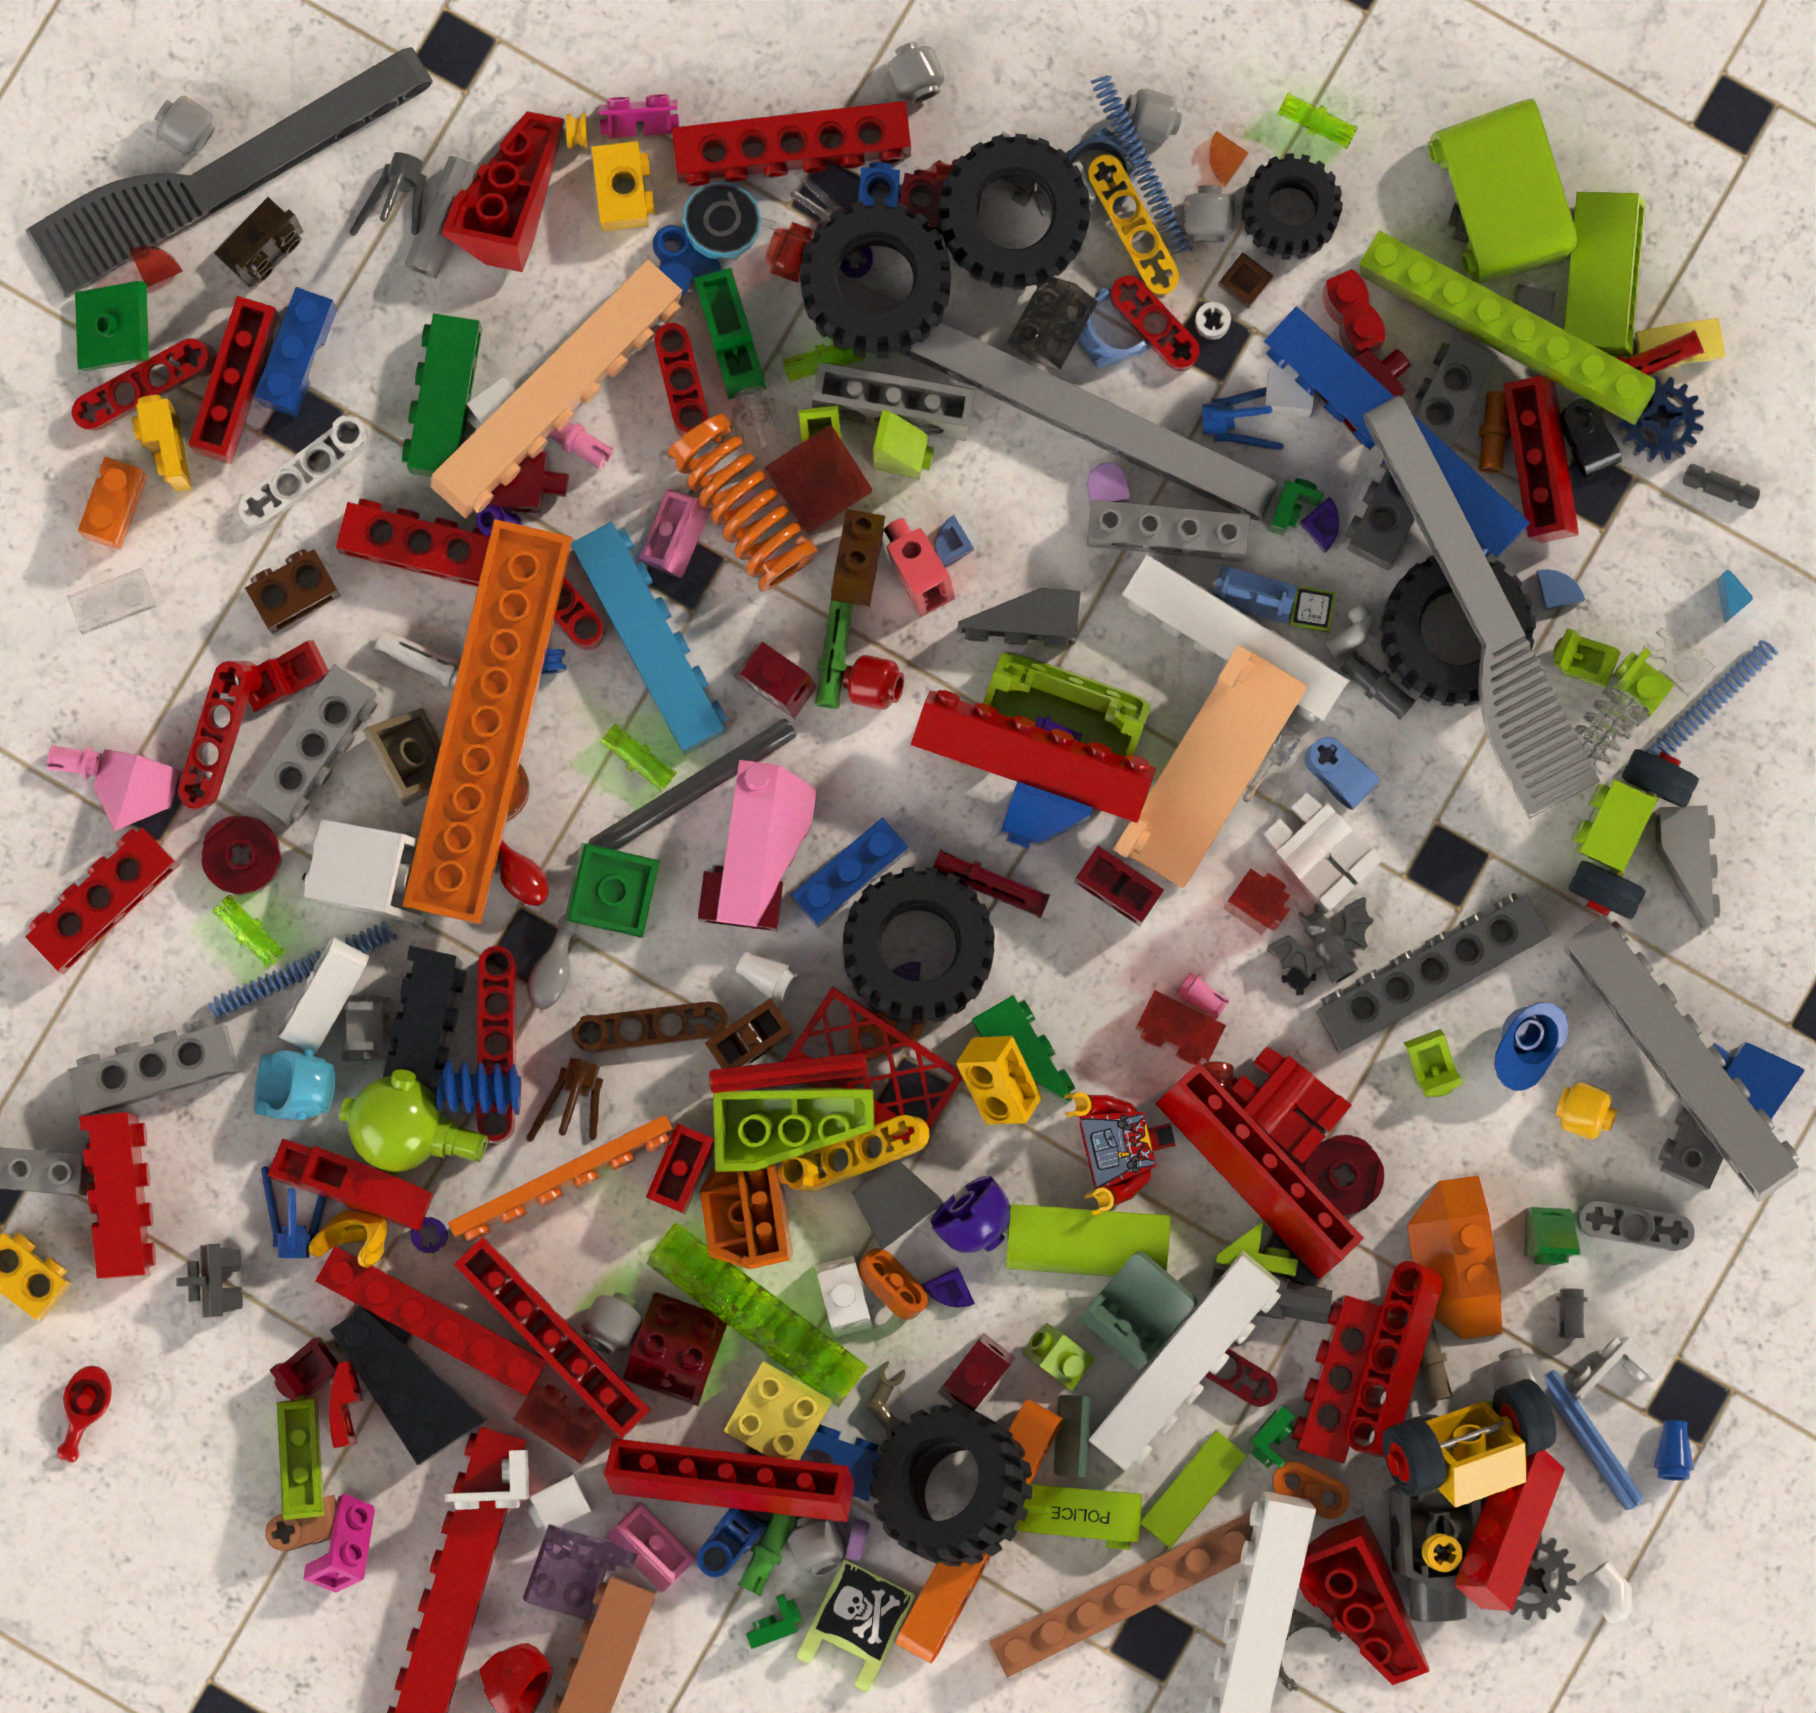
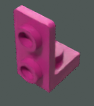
M347 1494L338 1497L329 1553L305 1565L304 1580L335 1593L364 1580L375 1512L373 1505Z

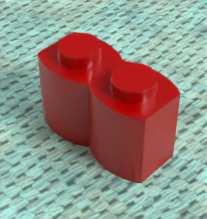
M1350 269L1328 279L1323 289V302L1329 316L1339 324V336L1346 352L1354 358L1368 349L1372 352L1380 350L1385 341L1384 323L1378 312L1369 305L1368 290L1361 276L1355 270Z

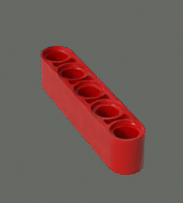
M501 946L488 947L479 956L477 1066L478 1063H483L486 1074H490L494 1064L498 1063L502 1075H506L511 1064L516 1066L517 965L512 954ZM494 955H503L508 960L507 970L501 975H491L487 971L489 959ZM497 994L504 995L508 1002L505 1012L496 1016L489 1014L486 1007L489 998ZM494 1034H502L507 1039L506 1050L496 1056L489 1054L486 1049L487 1040ZM478 1102L476 1124L479 1133L488 1135V1141L493 1143H501L508 1140L515 1130V1113L512 1104L510 1103L504 1115L507 1122L506 1129L501 1134L494 1136L487 1132L485 1124L489 1116L496 1113L499 1114L496 1103L493 1104L490 1113L485 1114L482 1112L480 1102Z
M1404 1261L1392 1273L1347 1428V1442L1357 1452L1383 1458L1382 1436L1385 1429L1404 1422L1442 1291L1443 1282L1441 1275L1431 1267L1414 1261ZM1420 1275L1419 1284H1418V1286L1415 1288V1287H1414L1415 1280H1416V1278ZM1408 1314V1322L1403 1327L1404 1318ZM1397 1353V1360L1392 1366V1358ZM1386 1392L1385 1401L1381 1405V1397ZM1374 1430V1432H1375L1374 1439H1373V1441L1370 1443V1442H1369L1370 1435H1371L1372 1431Z

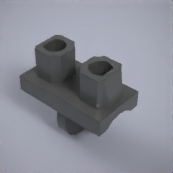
M220 1243L201 1245V1277L199 1276V1261L187 1262L188 1277L176 1278V1286H188L189 1302L200 1301L201 1286L203 1318L223 1316V1312L241 1309L243 1307L241 1287L222 1288V1272H238L241 1269L240 1250L221 1248Z

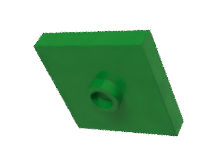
M134 281L75 292L78 370L92 371L149 361L146 283Z
M581 843L564 920L643 938L660 860Z

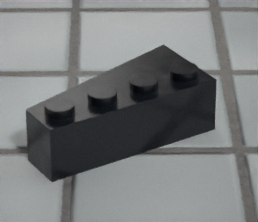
M409 945L407 960L414 962L411 973L407 972L402 980L400 1003L404 1004L402 1012L398 1011L394 1019L391 1042L395 1043L393 1051L389 1050L387 1054L383 1078L392 1076L395 1070L411 1071L416 1075V1081L425 1085L437 1097L438 1086H435L438 1070H443L450 1053V1048L444 1047L447 1031L454 1032L458 1019L459 1009L453 1008L456 992L463 993L468 970L462 969L463 962L455 955Z
M362 1308L330 1329V1332L417 1465L424 1464L488 1421L481 1412L474 1408L454 1387L447 1383L426 1361L419 1357L369 1310Z

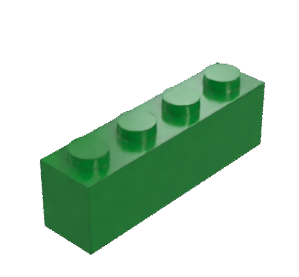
M433 313L431 324L425 323L421 346L427 348L425 362H418L415 374V385L420 386L418 401H411L408 423L414 424L412 439L405 438L402 450V462H407V469L410 474L432 477V474L464 442L466 418L469 412L467 403L471 400L483 329L479 320Z

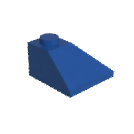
M1017 782L1001 833L1008 835L1006 842L1029 849L1030 843L1040 845L1089 821L1093 807Z

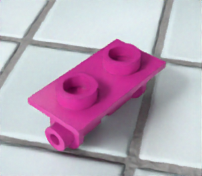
M667 94L648 95L645 97L646 102L630 103L629 97L606 99L607 104L599 106V115H607V119L600 120L601 135H609V139L637 136L636 122L643 121L644 136L672 134V127H679L678 114L671 115L670 110H677L678 100H669V95Z

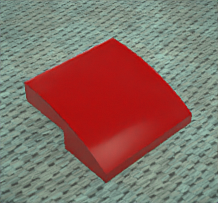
M349 1361L338 1363L331 1387L329 1422L333 1448L357 1444L348 1405L364 1400L358 1374Z

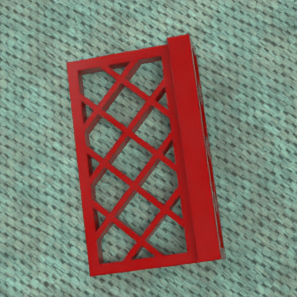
M832 986L783 1061L812 1058L801 1051L810 1036L820 1034L826 1035L830 1056H837L835 1055L831 1032L853 1028L858 1051L839 1055L868 1054L886 1050L891 1073L869 1077L867 1071V1075L862 1079L853 1081L839 1079L803 1084L811 1088L859 1089L854 1085L864 1083L866 1089H871L870 1082L892 1077L897 1100L880 1103L874 1099V1126L905 1115L903 1104L926 1100L929 1116L925 1122L930 1130L963 1080L959 1069ZM834 998L849 1007L852 1023L829 1027L826 1011ZM855 1012L867 1020L857 1022ZM822 1018L824 1029L814 1031ZM874 1023L882 1029L885 1045L863 1049L858 1027ZM888 1033L901 1042L890 1044ZM908 1046L915 1050L918 1067L896 1071L892 1048ZM922 1056L934 1064L924 1066ZM942 1068L954 1076L946 1090L929 1093L925 1074L926 1070ZM920 1072L924 1095L902 1099L897 1076ZM942 1096L933 1109L931 1098ZM898 1105L900 1115L888 1107ZM908 1127L906 1134L892 1137L894 1141L898 1139L910 1141V1135L915 1133L914 1128Z

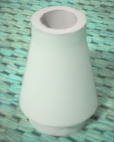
M748 952L741 957L736 968L737 974L743 976L773 1001L778 999L784 1002L791 994L798 978V974L791 970V965L754 956Z

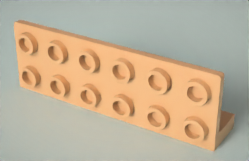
M1241 644L1236 647L1217 678L1218 682L1148 794L1138 823L1130 821L1113 848L1114 851L1122 856L1134 858L1181 888H1184L1189 882L1307 689L1305 683Z

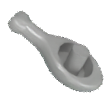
M562 915L558 920V931L551 946L538 959L529 975L527 985L528 997L530 1002L538 1009H546L552 1006L564 992L570 978L571 968L568 945L573 932L579 924L565 921V915Z

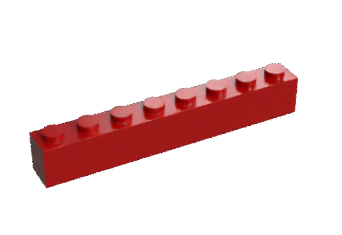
M479 1427L478 1434L471 1432L464 1456L471 1458L466 1473L459 1471L453 1493L510 1491V1483H503L502 1459H509V1451L526 1450L529 1440L486 1427ZM495 1500L479 1501V1509L447 1511L441 1534L447 1535L443 1551L436 1549L429 1572L436 1574L432 1589L424 1588L418 1612L424 1613L420 1629L412 1628L406 1651L413 1653L408 1668L401 1666L394 1690L401 1691L397 1706H389L387 1713H448L509 1509L496 1508Z

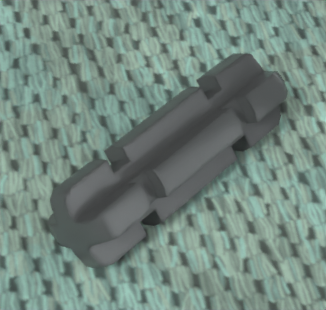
M1690 464L1687 467L1683 477L1684 485L1694 489L1701 487L1703 488L1702 492L1731 503L1736 500L1738 501L1737 505L1747 509H1753L1760 496V489L1749 484L1742 486L1740 485L1741 481L1714 471L1707 473L1705 468L1695 464Z

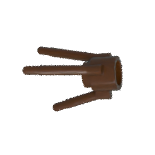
M570 1058L568 1067H561L556 1084L526 1136L527 1141L531 1142L534 1140L565 1084V1091L570 1092L563 1113L558 1131L561 1136L566 1134L578 1096L587 1097L589 1090H591L589 1138L591 1140L596 1139L600 1090L604 1080L597 1077L600 1066L584 1060Z

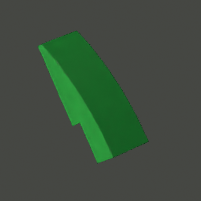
M727 268L693 278L728 400L766 389L732 269Z

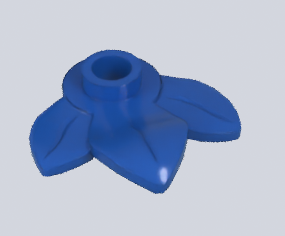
M668 225L661 228L655 234L653 251L661 261L660 270L683 290L681 296H685L690 287L691 280L694 281L693 278L722 270L718 259L708 258L691 246L683 228ZM675 241L678 243L679 249L674 252L666 249L665 243Z

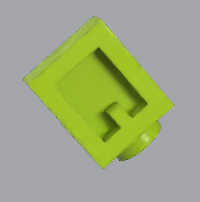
M1645 647L1638 655L1632 651L1622 661L1612 675L1618 679L1612 690L1650 717L1675 684L1645 662L1652 653Z

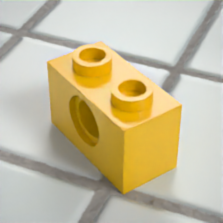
M638 141L591 146L602 232L649 227L648 215L655 214L652 190L645 191L643 177L651 176L648 152L640 153ZM623 178L630 179L635 183V186L627 194L617 193L613 187L618 180Z

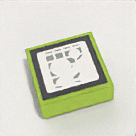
M1298 586L1293 602L1290 626L1329 633L1336 592Z

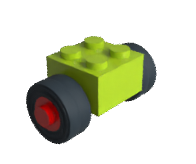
M1635 749L1628 765L1625 767L1622 778L1626 782L1646 791V794L1615 779H1608L1606 784L1598 783L1588 804L1594 807L1589 820H1580L1571 841L1577 843L1574 849L1575 852L1609 867L1610 870H1605L1587 861H1581L1576 874L1569 885V890L1589 900L1586 907L1605 916H1608L1610 911L1628 919H1632L1635 916L1646 890L1622 878L1624 874L1622 872H1624L1657 801L1661 798L1680 807L1688 805L1692 793L1699 782V778L1679 767L1682 761L1663 752H1659L1658 756H1655L1646 751Z

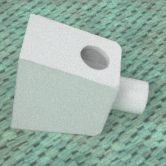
M854 1255L816 1264L815 1269L834 1339L872 1329L873 1326Z

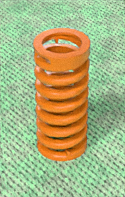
M719 414L699 424L677 440L668 449L667 456L675 460L678 472L683 474L690 473L687 479L688 487L694 491H701L699 502L702 507L713 508L711 513L712 522L719 526L725 525L722 532L725 541L730 543L737 542L734 553L738 559L749 560L746 565L748 575L752 577L763 576L758 580V589L760 592H764L799 572L819 554V551L811 540H806L801 535L794 541L796 547L774 559L766 561L781 545L801 532L802 526L799 522H793L777 534L753 544L770 527L788 516L790 508L785 504L780 505L763 518L741 527L753 514L776 499L778 491L776 488L770 487L751 501L729 510L743 495L764 482L766 473L763 470H758L737 485L717 493L732 477L748 468L755 460L752 453H745L725 468L705 476L720 460L732 454L743 444L742 438L736 435L723 442L713 451L693 459L698 451L708 442L713 441L714 444H718L723 441L720 435L724 438L732 432L729 428L731 422L727 416Z

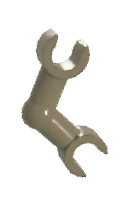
M887 1361L880 1367V1381L873 1395L868 1400L866 1408L885 1428L888 1441H891L893 1439L892 1430L901 1420H898L885 1404L894 1386L901 1384L904 1380L905 1369L901 1371L897 1380L889 1381L885 1377V1369L889 1364V1361Z

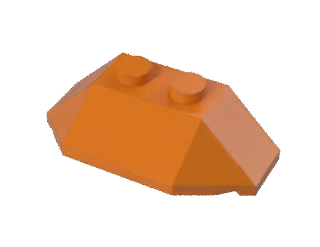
M777 1163L757 1171L715 1172V1167L713 1168L700 1189L707 1248L710 1257L747 1269L772 1265L791 1259L793 1248L783 1185L778 1178Z
M1479 1175L1438 1181L1407 1224L1411 1260L1437 1270L1442 1278V1291L1434 1318L1460 1339L1502 1334L1501 1291L1489 1211ZM1420 1275L1415 1280V1287L1419 1284Z

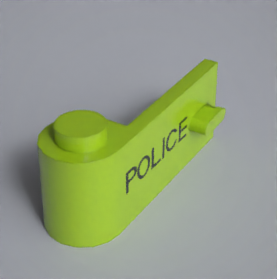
M1030 1484L1033 1487L1032 1499H1025L1023 1508L1029 1511L1025 1521L1018 1519V1532L1107 1540L1106 1548L1130 1550L1131 1542H1139L1143 1494Z

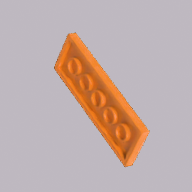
M665 1114L449 1221L448 1225L454 1237L459 1239L466 1238L467 1241L473 1242L491 1233L489 1225L499 1220L509 1224L528 1214L525 1207L537 1201L543 1207L564 1196L561 1189L573 1183L578 1189L599 1179L598 1171L608 1166H611L615 1171L634 1162L633 1154L644 1148H647L652 1153L671 1143L668 1136L673 1134L674 1128Z

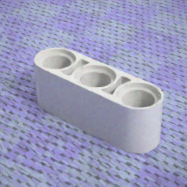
M332 937L288 1011L277 1036L302 1050H313L314 1055L320 1048L359 980L369 956Z

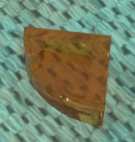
M1216 131L1210 144L1209 163L1215 177L1226 187L1247 158L1249 152Z

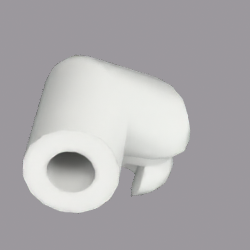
M1362 604L1348 613V618L1354 625L1326 642L1327 647L1335 658L1361 644L1374 626V614L1370 615L1366 605Z
M1608 1560L1594 1572V1575L1609 1590V1603L1605 1604L1602 1609L1603 1616L1610 1623H1618L1621 1619H1627L1631 1613L1632 1588Z

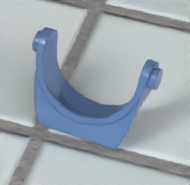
M1106 127L1066 152L1069 156L1068 160L1072 163L1083 152L1089 150L1106 151L1120 159L1132 183L1136 178L1133 175L1140 167L1133 170L1130 167L1141 159L1130 163L1126 162L1129 157L1137 152L1126 156L1123 155L1124 151L1131 147L1120 148V145L1124 142L1116 141L1117 136ZM1126 183L1122 189L1128 188ZM1129 196L1118 197L1113 205L1116 207L1118 205L1122 206Z
M1105 287L1095 294L1097 298L1094 299L1069 329L1097 369L1114 365L1134 355L1140 356L1148 350L1149 346L1147 340H1144L1129 349H1117L1104 344L1094 333L1091 316L1095 308L1111 295V290L1109 288L1106 290Z

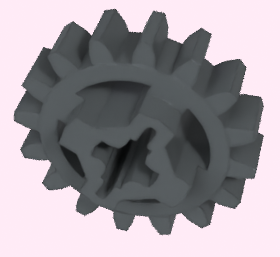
M1540 1535L1536 1549L1547 1553V1555L1539 1560H1531L1529 1565L1531 1569H1540L1541 1572L1537 1575L1540 1587L1532 1583L1525 1584L1523 1581L1518 1594L1519 1597L1526 1592L1534 1593L1541 1602L1530 1604L1517 1599L1513 1610L1507 1611V1613L1514 1615L1520 1608L1522 1609L1523 1619L1530 1620L1532 1612L1536 1611L1538 1617L1544 1620L1547 1616V1608L1550 1607L1556 1613L1561 1611L1560 1605L1557 1602L1560 1598L1568 1601L1571 1600L1572 1597L1565 1589L1566 1586L1576 1585L1577 1581L1568 1578L1567 1572L1572 1571L1576 1566L1573 1563H1564L1563 1559L1569 1553L1566 1548L1558 1551L1554 1550L1557 1542L1555 1538L1551 1537L1543 1544L1542 1535ZM1557 1569L1558 1583L1553 1591L1550 1586L1551 1573Z

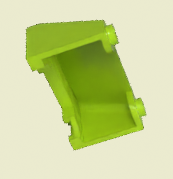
M1533 98L1507 105L1433 132L1430 137L1431 141L1428 142L1429 156L1433 164H1439L1442 170L1448 169L1469 238L1466 252L1461 254L1462 265L1466 275H1472L1474 282L1481 284L1563 262L1576 248L1577 236L1574 222L1542 117Z
M1003 652L1001 654L983 701L984 704L996 708L999 714L1011 718L1022 716L1036 723L1039 716L1045 719L1047 716H1051L1050 721L1078 733H1083L1080 742L1104 744L1112 750V753L1124 757L1134 755L1151 708L1150 703L1140 696L1014 652Z

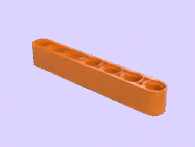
M1030 1399L1024 1402L1008 1430L1013 1434L1012 1439L1018 1441L1026 1452L1025 1456L1021 1459L1030 1463L1032 1476L1026 1478V1483L1029 1485L1033 1481L1064 1420L1063 1417ZM982 1553V1562L969 1565L962 1561L959 1567L947 1566L941 1562L936 1564L898 1634L895 1642L896 1645L930 1664L933 1663L991 1556Z

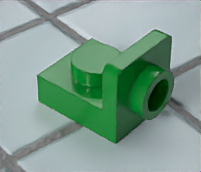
M1295 478L1294 482L1286 480L1269 531L1284 536L1287 526L1295 528L1302 505L1296 504V500L1319 506L1324 493L1317 491V485L1300 478Z
M1279 1405L1248 1440L1254 1446L1250 1453L1266 1468L1274 1464L1281 1469L1286 1463L1269 1447L1273 1441L1277 1445L1281 1444L1294 1429L1290 1422L1295 1416L1283 1405Z
M785 1594L776 1596L783 1620L777 1622L775 1616L771 1615L752 1622L754 1631L746 1633L751 1649L798 1632L796 1623L802 1622V1618L795 1599L787 1601Z

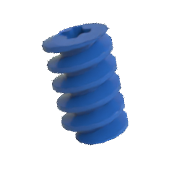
M446 1061L439 1075L437 1109L441 1111L447 1100L450 1111L457 1112L463 1101L466 1111L473 1113L477 1103L480 1102L482 1112L489 1114L493 1104L496 1103L499 1114L505 1115L511 1103L515 1115H519L522 1090L521 1076H518L515 1064H511L507 1074L502 1075L498 1063L494 1064L490 1074H486L483 1063H478L474 1074H470L467 1062H462L458 1073H454L451 1061Z

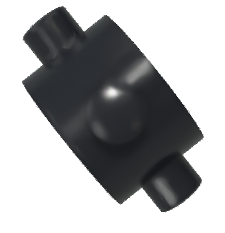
M1291 968L1287 975L1281 976V981L1296 990V995L1300 996L1304 995V989L1311 981H1316V973H1312L1310 978H1306L1301 970Z

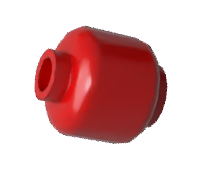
M862 655L855 661L853 666H847L843 676V687L848 689V695L853 704L886 710L892 703H897L900 700L904 688V674L899 672L896 662L892 660Z

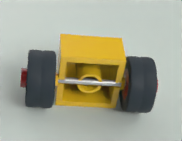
M1523 1379L1497 1389L1493 1395L1492 1408L1485 1401L1428 1421H1424L1421 1418H1412L1389 1426L1383 1433L1382 1447L1391 1477L1405 1495L1417 1496L1437 1488L1454 1507H1458L1525 1483L1526 1456L1553 1446L1556 1440V1423L1552 1408L1543 1390L1533 1380Z

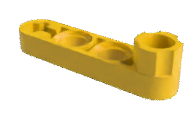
M1106 153L1098 155L1092 160L1088 168L1090 183L1146 286L1156 294L1164 295L1170 293L1179 282L1180 273L1175 261L1120 159ZM1103 161L1107 166L1114 164L1117 169L1112 174L1114 180L1108 183L1105 179L1099 180L1096 177V173L1099 171L1098 164ZM1121 181L1126 183L1128 188L1118 190L1106 199L1103 191H1108L1118 186ZM1120 196H1129L1135 201L1136 211L1129 218H1120L1114 213L1113 203ZM1141 230L1150 232L1155 240L1153 249L1146 253L1136 251L1132 245L1134 234ZM1159 250H1162L1165 256L1164 258L1157 259L1163 270L1170 268L1173 272L1169 277L1170 284L1166 287L1160 282L1156 284L1152 282L1151 278L1155 276V270L1151 263L1144 268L1140 262L1141 260L1152 258Z
M902 1115L875 1125V1129L782 1161V1165L777 1169L779 1181L781 1184H787L790 1189L807 1192L821 1190L922 1150L928 1143L929 1128L924 1120L915 1116ZM908 1127L914 1128L915 1133L910 1135V1141L902 1139L894 1141L892 1136H901L908 1132ZM874 1136H878L882 1141V1151L876 1158L869 1156L867 1151L868 1142ZM844 1149L848 1154V1165L844 1170L838 1171L834 1166V1156L839 1150ZM822 1166L824 1172L818 1171V1168Z

